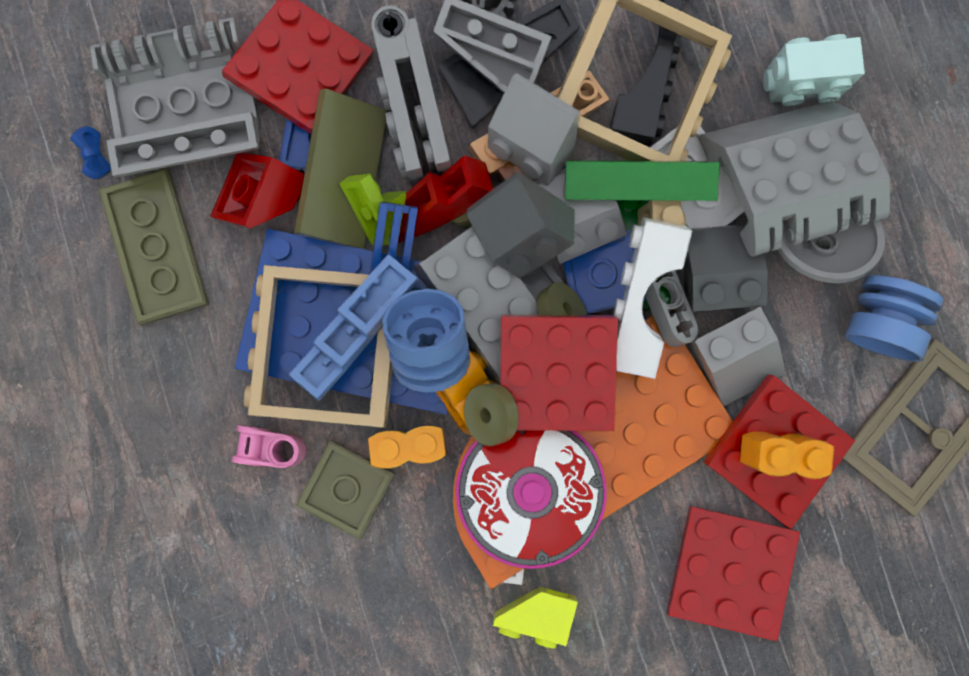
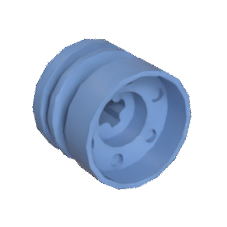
M881 275L865 277L862 288L867 293L859 294L857 301L861 306L871 311V313H852L845 338L859 347L891 358L912 362L923 361L931 335L916 325H935L938 316L934 312L941 310L944 298L937 292L909 280Z
M415 290L398 297L387 308L382 319L383 332L387 348L389 349L393 373L398 381L413 391L425 393L443 391L457 384L467 373L471 361L463 307L456 298L440 290Z

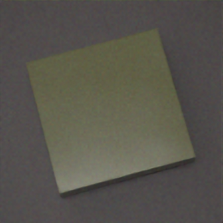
M330 440L295 506L360 540L395 473L385 468L372 466L370 460Z

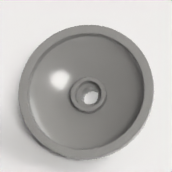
M850 202V227L847 230L836 231L834 234L803 241L799 244L793 245L788 241L785 235V221L783 220V246L778 249V252L792 268L809 278L827 283H846L858 280L874 269L884 252L885 234L880 221L857 226L854 220H852Z

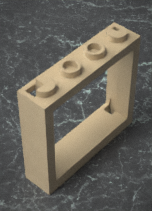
M599 0L557 98L570 106L573 105L615 5L711 50L666 155L582 116L579 117L576 137L627 161H686L689 151L684 148L689 136L694 137L701 126L703 117L699 115L703 103L708 104L715 93L717 83L713 82L717 70L722 71L729 60L731 50L727 49L732 35L658 0Z
M264 265L263 275H258L256 282V294L261 297L259 311L254 312L252 319V331L257 333L255 348L250 349L248 356V369L253 370L251 385L246 386L244 393V406L249 407L248 415L387 427L393 369L383 326L377 335L370 415L265 405L278 280L359 287L369 275Z

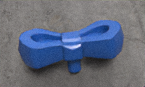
M85 126L75 130L70 139L81 149V156L84 160L82 173L92 179H101L108 175L111 171V166L102 156L99 148L101 134L96 129Z

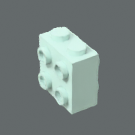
M836 34L826 37L823 41L810 42V39L806 37L788 41L763 73V87L766 92L769 91L770 103L782 102L783 106H795L804 103L807 99H818L819 103L839 100L865 74L861 37L847 38L845 34Z

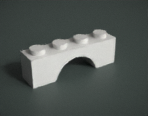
M642 217L640 226L634 225L629 243V247L635 248L631 263L625 262L621 284L626 285L623 299H616L612 316L618 317L616 371L653 379L656 377L664 341L660 334L651 329L644 321L642 314L643 298L648 287L659 276L669 271L683 269L692 230L687 226Z

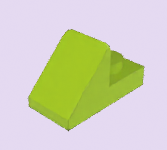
M371 174L348 176L339 184L371 245H374L380 201L405 205L406 192H386L381 195L380 187ZM387 211L382 245H389L393 211Z

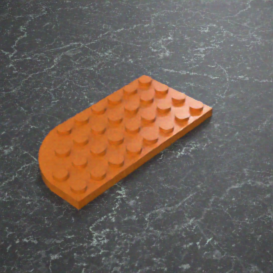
M653 315L644 320L651 329L660 334ZM664 341L655 379L616 371L615 431H576L595 451L604 471L607 493L602 520L709 454L733 422L686 345L672 347ZM471 436L461 454L455 473L453 510L460 538L488 586L492 589L524 568L504 564L486 554L471 539L461 521L456 501V482L461 463L469 448L476 441Z

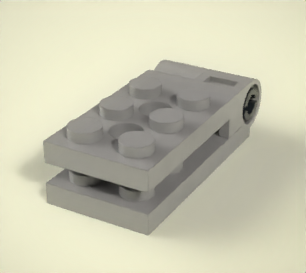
M389 5L377 10L371 22L383 76L377 78V83L385 110H392V112L385 113L394 145L400 143V147L394 148L398 169L402 179L409 178L413 188L424 178L402 83L414 80L416 82L421 105L414 106L421 137L429 136V140L423 141V146L430 172L437 171L438 175L441 176L451 167V162L416 18L408 19L406 13L401 8Z

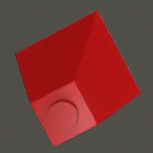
M243 152L236 153L210 217L250 229L294 209L301 197L305 174L273 157Z

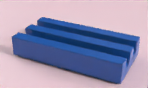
M380 201L370 274L380 264L387 211L394 212L388 254L394 259L396 258L402 213L408 214L401 265L409 270L418 210L416 206Z

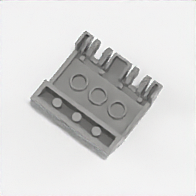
M235 17L219 19V29L224 44L215 21L205 23L206 36L211 46L210 50H201L197 33L192 25L183 27L184 39L179 28L147 34V41L144 35L134 36V49L138 54L140 64L132 65L126 47L120 39L111 42L112 48L108 42L90 46L93 69L105 80L115 139L106 140L113 177L116 178L259 149L260 119L256 98L225 79L222 75L223 68L244 43Z
M825 102L704 133L699 137L708 161H717L720 163V167L725 166L749 220L740 232V236L748 254L752 257L767 253L769 250L774 251L782 248L783 220L785 221L786 228L785 235L788 241L795 245L803 241L834 234L836 231L847 230L850 227V202L852 220H854L857 226L880 221L889 216L890 176L860 113L834 102Z

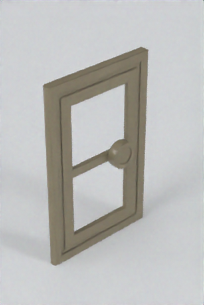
M934 338L929 343L924 360L914 362L853 437L855 442L843 457L845 462L913 517H916L969 450V415L956 432L952 434L946 428H931L906 407L937 367L969 392V365ZM900 413L929 436V443L933 448L940 450L912 487L908 486L869 454Z

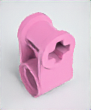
M237 425V431L240 433L237 454L232 456L231 462L277 468L294 467L305 459L307 447L304 440L294 434ZM285 441L290 442L294 448L293 457L289 461L284 460L280 455V446Z

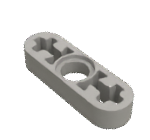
M676 271L664 273L661 275V279L654 280L648 287L645 297L663 340L672 347H679L696 339L698 325ZM660 286L665 287L669 291L671 297L669 304L661 299L659 294ZM674 309L676 313L670 315L668 311ZM680 325L682 329V332L678 333L676 329V326Z

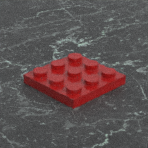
M277 0L223 68L222 75L225 79L312 135L319 91L326 88L345 95L373 57L374 50L299 0Z
M501 315L500 385L504 386L511 393L516 402L519 418L517 430L615 431L617 316Z
M768 374L703 463L785 527L792 529L830 475L823 478H807L796 473L785 476H772L746 466L740 462L742 436L754 431L768 432L777 436L801 434L829 443L834 447L832 472L854 444L855 440L777 377Z
M689 505L666 614L671 617L778 642L800 532Z

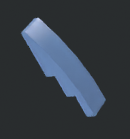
M388 254L337 310L338 315L314 340V347L289 373L290 378L319 402L382 328V319L387 308L398 297L409 293L418 281V278Z

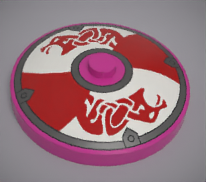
M516 430L514 436L509 441L494 446H485L476 440L466 453L458 472L456 501L461 521L467 533L486 554L514 567L544 568L571 558L594 536L605 511L607 489L602 465L590 444L576 431Z

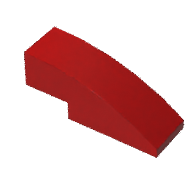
M464 155L441 176L429 172L406 193L405 205L418 208L414 237L434 230L467 212V208L493 190L485 162ZM403 213L398 243L404 241L407 213Z

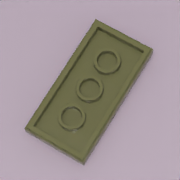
M326 88L319 91L295 234L337 245L364 249L366 233L339 183L348 176L371 174L372 178L376 181L386 124L385 113L388 110Z
M165 168L98 189L137 325L143 326L210 305L171 171Z

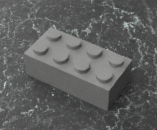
M472 226L413 269L427 289L444 291L455 297L463 307L468 346L471 351H475L483 359L486 365L485 370L490 378L497 384H500L501 315H539L536 300L522 280L492 262Z

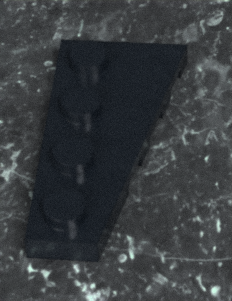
M553 0L515 21L552 36L544 62L575 35L580 28L565 0ZM457 54L438 63L439 71L473 129L499 105L504 94Z

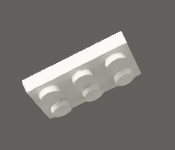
M678 127L650 148L666 155ZM701 127L694 137L689 136L684 148L689 151L686 161H708L699 140L700 135L705 133ZM725 166L719 167L717 201H681V210L685 214L686 219L685 226L690 229L727 226L745 212Z

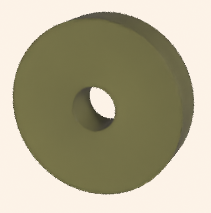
M553 283L543 289L538 295L537 308L539 315H587L580 297L571 287L564 283Z
M497 383L476 386L468 393L464 405V416L468 430L474 439L485 446H494L509 441L517 430L519 419L517 405L511 393L504 386Z

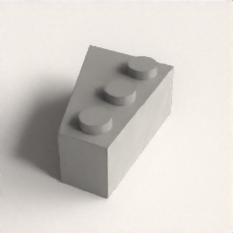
M444 0L433 30L437 38L503 94L511 78L516 73L532 83H536L552 36L461 0Z

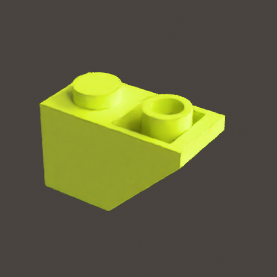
M539 586L497 610L494 614L493 626L499 627V633L508 637L520 638L521 634L534 637L536 644L547 648L555 649L557 644L566 646L578 601L574 595Z

